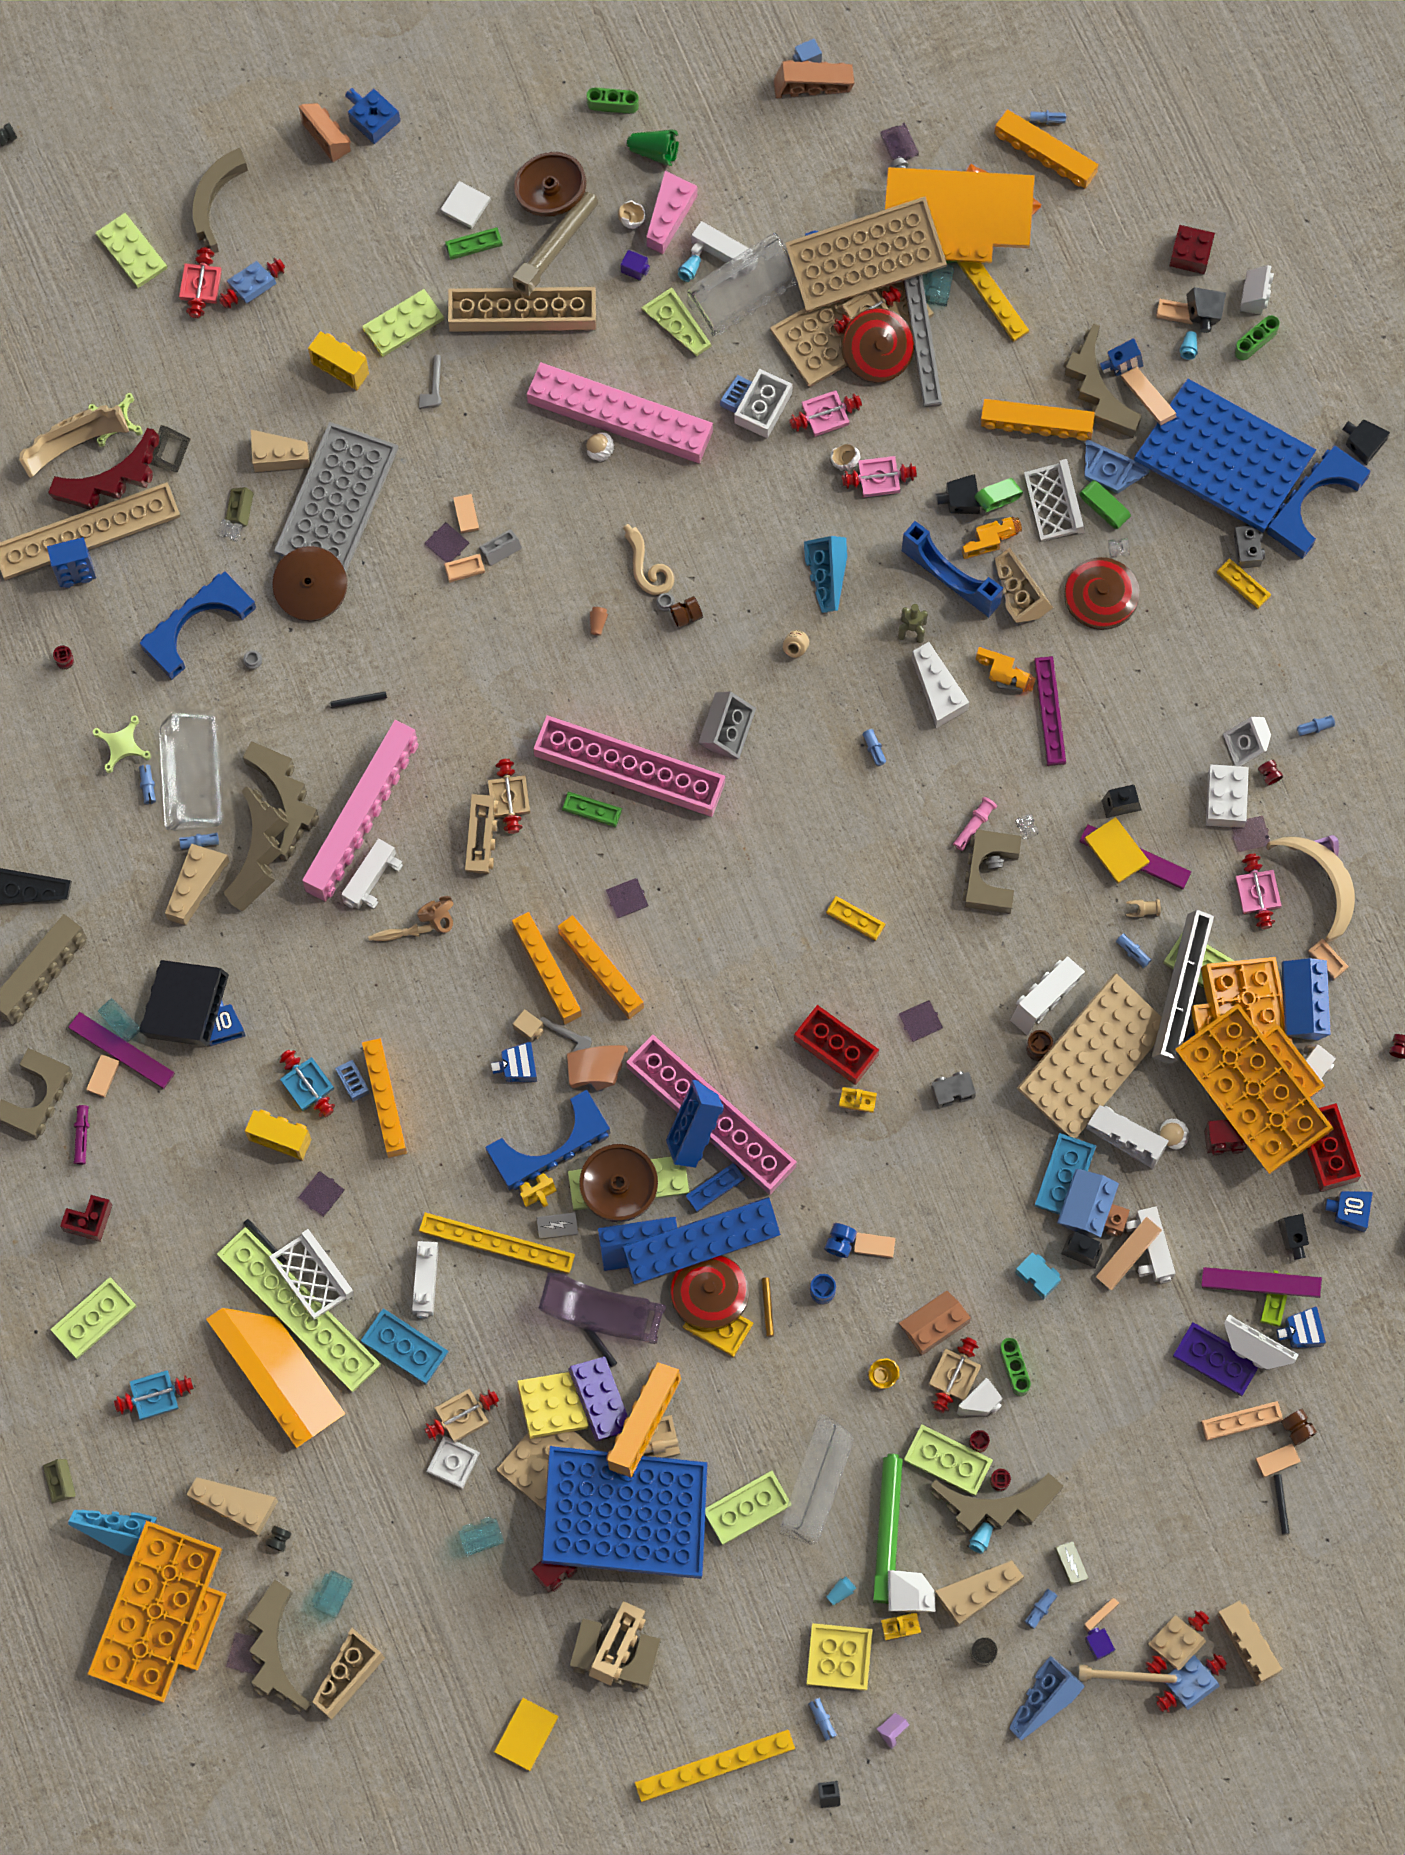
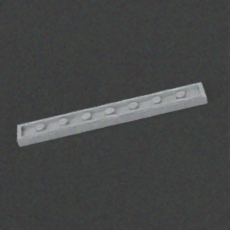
M922 275L904 280V288L911 332L914 339V351L923 407L942 405V397Z

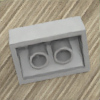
M731 691L715 692L698 744L711 752L739 759L756 708Z

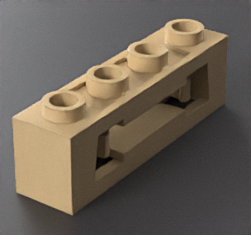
M472 794L466 872L489 874L490 869H493L494 858H491V850H495L496 839H492L493 831L497 830V820H494L495 812L498 813L499 801H496L495 796ZM478 806L479 817H486V808L489 809L488 818L485 820L483 843L485 858L482 860V851H475V861H473V850H476L479 819L476 816Z
M623 1601L589 1673L590 1677L610 1686L614 1679H619L622 1672L620 1666L622 1663L626 1664L630 1655L628 1649L630 1646L634 1647L638 1636L635 1634L637 1630L642 1631L646 1619H643L644 1610ZM621 1626V1630L627 1633L616 1654L614 1665H612L614 1657L608 1655Z

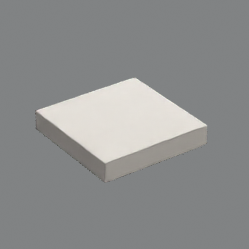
M459 181L440 210L441 213L472 229L491 199L489 196Z
M443 1436L426 1472L463 1489L480 1452L459 1442L454 1443L452 1439Z

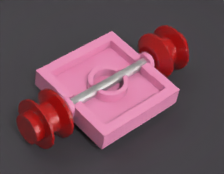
M835 390L803 401L802 407L806 416L802 412H799L797 417L792 414V419H789L792 430L795 429L796 432H799L800 427L806 429L809 423L815 437L848 426L849 420L845 410L852 414V409L855 408L860 411L862 406L861 399L853 393L852 398L849 399L845 396L844 403H841L839 395Z
M895 456L859 460L860 475L855 470H853L852 474H848L845 471V475H842V484L848 489L849 485H854L857 488L859 483H861L863 497L900 493L899 478L905 482L907 478H911L914 481V477H917L916 466H912V463H910L909 467H905L902 464L899 472Z
M1248 854L1242 860V863L1247 864L1244 871L1250 874L1235 877L1243 914L1258 912L1254 916L1255 919H1259V923L1256 926L1261 927V929H1269L1275 923V920L1270 918L1273 912L1269 910L1281 908L1282 906L1274 870L1258 872L1263 867L1262 864H1258L1261 857L1256 856V854Z

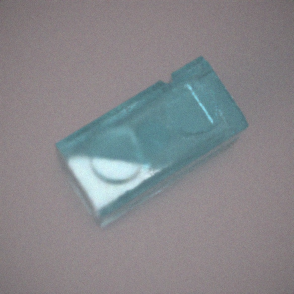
M947 265V267L927 273L926 279L929 280V284L924 286L926 303L947 306L954 266Z
M109 999L98 1010L100 1015L125 1041L129 1042L140 1032V1026L114 999Z
M487 1517L480 1520L481 1524L475 1526L467 1524L461 1527L462 1530L458 1531L466 1556L504 1544L496 1518Z
M331 1570L330 1574H325L321 1582L324 1586L321 1592H316L312 1602L315 1603L313 1607L316 1610L336 1619L354 1581Z

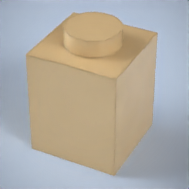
M525 1009L513 1023V1029L530 1042H533L535 1038L539 1039L544 1032L543 1022Z

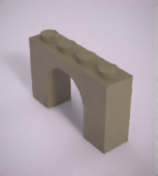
M976 829V834L971 836L970 847H974L973 854L969 853L967 863L971 865V869L966 871L965 882L968 883V890L964 889L962 898L963 901H966L965 907L1011 914L1014 890L992 887L986 884L980 877L979 867L992 856L1018 860L1022 836Z
M28 1048L19 1065L22 1070L46 1082V1096L39 1105L33 1108H21L1 1099L0 1123L34 1139H38L39 1135H43L46 1129L45 1123L48 1118L53 1116L55 1112L54 1106L63 1097V1089L66 1084L70 1083L73 1074L70 1066Z
M582 1618L570 1663V1668L574 1669V1673L585 1675V1672L590 1673L597 1656V1645L602 1630V1623ZM641 1634L634 1659L627 1666L621 1668L622 1672L619 1679H614L613 1683L624 1685V1682L632 1684V1688L638 1690L649 1688L661 1639Z

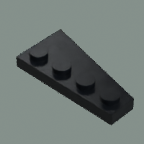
M0 868V905L68 900L72 881Z

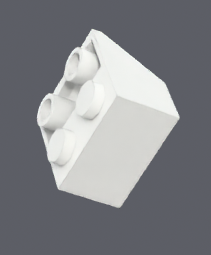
M1267 265L1247 270L1240 307L1241 312L1262 315L1263 308L1267 309L1274 274L1270 273L1271 266Z

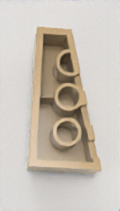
M191 844L165 912L168 920L187 925L203 898L209 893L214 882L218 880L223 869L229 864L228 855Z
M1009 1561L935 1591V1596L959 1627L1021 1582L1024 1576L1014 1562Z
M1238 1601L1219 1611L1217 1616L1256 1686L1278 1675L1283 1669L1270 1650L1267 1641L1260 1634L1258 1625L1250 1618L1248 1607L1246 1604Z
M352 1627L345 1643L340 1648V1653L330 1667L329 1674L324 1679L313 1700V1704L331 1720L385 1659L378 1649Z

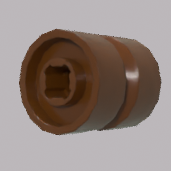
M695 596L685 599L683 604L678 602L669 606L673 620L678 628L688 625L690 620L695 622L703 618L700 605Z
M1045 1030L1032 1032L1028 1037L1026 1046L1027 1055L1035 1061H1040L1053 1045L1052 1036Z
M1303 1408L1281 1421L1285 1430L1291 1432L1290 1438L1295 1446L1317 1434L1313 1424L1307 1422L1308 1416Z

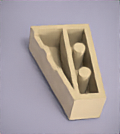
M251 430L252 462L255 472L310 468L309 447L306 441Z

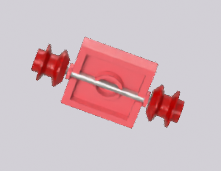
M202 247L196 251L199 256L195 258V261L199 265L185 263L179 297L180 300L188 301L187 304L191 308H188L186 312L192 318L204 316L205 313L201 309H204L206 305L203 302L215 304L217 302L222 269L221 267L209 266L213 264V260L210 258L214 257V252L207 247Z

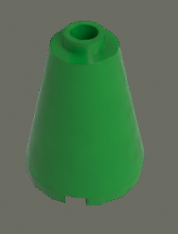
M669 129L632 133L627 138V147H629L631 152L666 166H672L671 161L675 162L678 154L679 142L675 139V136H678L677 130Z

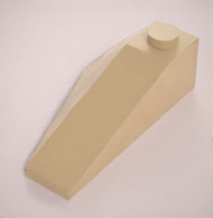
M1008 548L995 558L1005 596L1006 609L1016 623L1039 619L1053 609L1049 600L1011 548Z

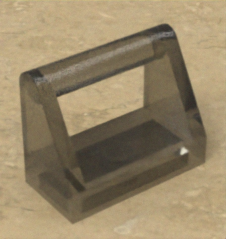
M161 425L158 431L159 444L153 451V459L150 464L178 472L191 439L167 426ZM169 438L182 441L173 464L161 459Z

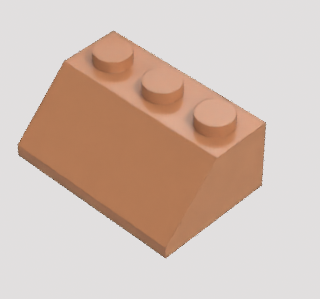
M318 103L301 104L299 106L303 126L332 162H335L351 151L349 137L346 134H342L338 123L329 118L330 114L326 108L322 109Z
M945 1291L901 1321L899 1325L922 1356L969 1324L971 1317L960 1302L948 1291Z

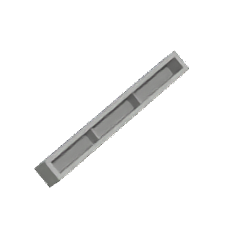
M1199 910L1187 914L1152 1054L1153 1059L1167 1064L1179 1059V1054L1175 1049L1183 1043L1214 918L1213 915Z

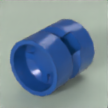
M834 1223L830 1232L832 1238H828L824 1250L834 1256L848 1258L852 1248L850 1243H854L857 1231L847 1225Z
M818 1274L813 1278L810 1285V1295L813 1301L818 1304H828L833 1300L836 1292L835 1280L828 1274Z

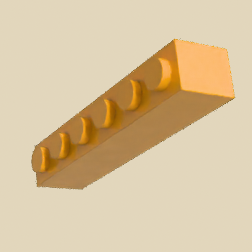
M1008 109L995 125L994 134L1000 140H1005L1015 149L1024 151L1030 158L1037 159L1045 167L1057 171L1061 177L1070 179L1076 186L1086 189L1097 174L1099 164Z
M984 399L981 427L990 430L995 428L1003 429L1007 432L1021 431L1025 434L1039 433L1042 436L1056 435L1060 438L1072 437L1085 441L1092 439L1095 412Z
M527 912L513 919L512 926L564 1025L581 1017V1009L530 913Z
M573 915L558 925L560 936L628 1019L644 1009V1001Z
M381 1038L362 1042L387 1156L391 1158L407 1154Z
M657 1362L655 1368L651 1369L648 1377L649 1380L646 1385L642 1386L638 1401L634 1402L630 1417L625 1419L621 1434L617 1435L613 1450L608 1452L606 1460L611 1471L632 1477L681 1381L679 1369Z

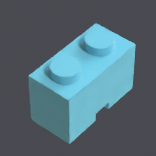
M1032 1252L1016 1268L1015 1273L1026 1284L1030 1281L1034 1286L1032 1289L1044 1300L1060 1284L1061 1278L1057 1270L1054 1268L1050 1269L1045 1264L1046 1261L1039 1254L1035 1255Z

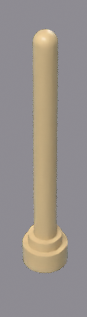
M1080 1665L1079 1681L1086 1682L1092 1680V1678L1175 1683L1177 1681L1175 1675L1092 1670L1088 1665Z

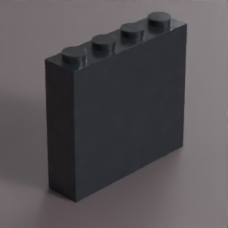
M161 960L156 970L154 984L151 987L149 1001L146 1004L145 1015L140 1024V1033L150 1039L208 1047L229 974L218 967Z

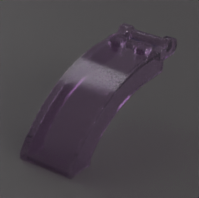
M548 1272L538 1309L554 1318L587 1330L657 1344V1333L666 1306L661 1303L650 1302L646 1298L601 1290L571 1279L567 1275ZM650 1310L655 1313L650 1333H644Z

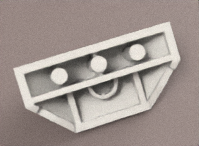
M1228 1315L1224 1322L1232 1350L1236 1351L1235 1353L1239 1357L1250 1359L1259 1368L1271 1369L1293 1364L1299 1355L1231 1315Z

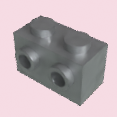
M1252 526L1235 527L1233 536L1238 566L1240 568L1261 567L1262 561L1265 560V550L1261 549L1263 541L1262 532Z

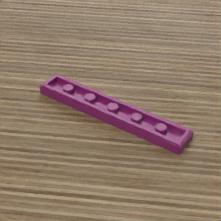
M1053 656L1034 658L1047 766L1065 765L1066 755Z
M1087 824L1079 842L1089 846L1084 839L1098 828ZM1141 849L1150 861L1148 865L1140 869L1141 871L1184 890L1192 871Z
M81 1012L77 1014L68 1027L162 1089H165L175 1075L172 1070Z
M1203 1267L1202 1288L1321 1298L1322 1277Z

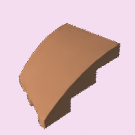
M622 1045L598 1046L567 1053L570 1086L574 1089L591 1083L598 1091L615 1085L618 1072L622 1067L621 1061L624 1054L628 1052V1048Z

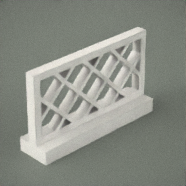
M1067 459L1060 460L1058 464L1024 472L1041 542L1077 532L1078 535L1085 533ZM1058 469L1059 475L1055 481L1047 477L1050 471ZM1038 475L1041 477L1038 485L1030 482L1029 477ZM1044 480L1053 483L1049 491L1040 488ZM1055 486L1063 489L1060 497L1051 494ZM1038 490L1046 494L1042 502L1034 499ZM1049 496L1057 500L1053 508L1044 504ZM1060 502L1067 506L1064 514L1056 511ZM1042 507L1050 511L1046 519L1038 515ZM1053 513L1062 517L1057 525L1049 522ZM1064 519L1071 522V529L1064 530L1060 528ZM1046 524L1055 528L1051 534L1043 535L1042 530Z
M309 1229L302 1232L300 1237L269 1256L273 1265L313 1320L343 1300H348L353 1296L352 1288ZM300 1242L305 1248L304 1255L293 1253L294 1246ZM280 1255L289 1256L288 1265L279 1264L276 1258ZM292 1257L303 1258L301 1268L290 1266ZM305 1259L315 1261V1270L304 1268ZM289 1270L300 1271L299 1281L290 1280L288 1277ZM303 1272L314 1274L313 1283L301 1281ZM317 1274L326 1276V1285L315 1284ZM300 1285L312 1287L310 1296L301 1295L299 1292ZM314 1287L325 1289L324 1299L312 1297ZM328 1290L336 1291L340 1296L336 1300L326 1299ZM311 1301L323 1302L322 1309L314 1313L310 1307Z

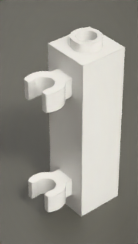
M702 221L692 234V244L694 246L691 249V255L700 256L702 250L724 261L731 266L728 270V277L735 280L739 271L748 275L750 270L753 271L758 264L756 252Z
M378 838L341 894L345 905L350 908L360 909L362 904L366 903L373 909L378 904L377 898L369 894L388 865L397 871L403 866L401 864L402 861L394 857L396 852L393 846Z
M1157 1206L1139 1210L1136 1213L1137 1220L1126 1222L1127 1232L1135 1231L1146 1217L1162 1229L1160 1234L1146 1249L1150 1265L1138 1267L1139 1277L1152 1274L1154 1282L1160 1281L1161 1284L1172 1281L1171 1278L1175 1276V1270Z
M418 1241L412 1308L413 1314L417 1315L418 1318L433 1316L439 1249L437 1242Z

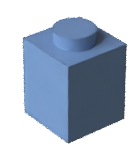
M815 39L795 46L793 59L795 62L810 61L811 63L822 62V52Z

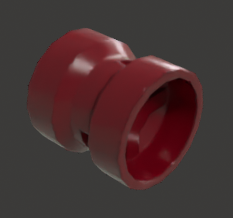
M60 645L54 649L53 657L57 666L61 669L71 668L74 664V657L70 648Z
M1275 760L1267 761L1258 767L1259 773L1265 777L1264 781L1267 786L1283 778L1281 771L1276 768Z
M1394 1034L1392 1040L1394 1044L1390 1047L1389 1054L1399 1059H1405V1035Z
M983 1430L974 1431L969 1440L970 1449L979 1453L984 1452L988 1448L990 1437Z
M1002 1468L995 1470L990 1478L991 1487L999 1492L1006 1490L1011 1481L1010 1473Z

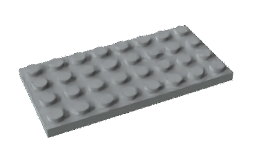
M329 422L274 553L284 557L291 551L301 547H320L334 554L347 572L399 449L398 445Z

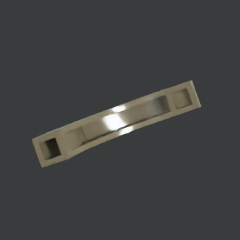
M240 147L222 156L206 171L198 184L193 200V221L198 240H203L205 247L210 248L214 253L219 252L210 228V210L214 198L220 189L232 178L248 171L247 163Z

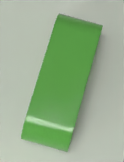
M595 87L589 89L586 94L587 106L594 111L633 114L639 108V98L635 91Z
M1273 315L1267 316L1240 338L1234 352L1236 358L1242 361L1249 359L1274 338L1280 325L1279 319ZM1267 325H1272L1274 328H1268ZM1254 336H1258V337H1260L1261 339H1260V340H1256V339L1254 338ZM1244 347L1247 351H1242L1240 348Z
M1009 478L983 488L974 498L985 512H989L1015 502L1023 495V491L1013 478Z
M1092 480L1079 493L1082 500L1114 529L1120 528L1131 517L1127 508L1095 480Z
M1006 1338L1000 1346L1003 1364L1013 1393L1017 1396H1024L1029 1392L1031 1386L1030 1378L1018 1342L1014 1338ZM1011 1344L1014 1347V1351L1007 1352L1004 1346ZM1018 1363L1020 1370L1013 1371L1010 1368V1364ZM1022 1381L1026 1384L1027 1388L1020 1390L1016 1387V1383Z

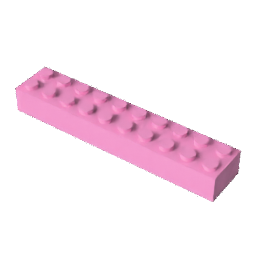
M541 362L527 392L529 404L699 464L713 433L712 422Z
M548 715L534 746L535 757L713 817L725 785L724 775Z
M394 720L302 881L307 893L325 902L328 897L331 898L336 890V883L340 882L345 875L344 869L352 863L355 850L360 849L363 844V836L365 833L370 832L374 817L379 816L382 810V803L387 801L391 795L390 789L398 783L401 770L406 769L409 763V756L411 753L414 754L419 744L415 729Z
M653 1034L626 1062L627 1069L677 1113L692 1080H697L718 1094L723 1104V1112L717 1119L716 1128L712 1130L709 1142L769 1195L796 1168L797 1162Z

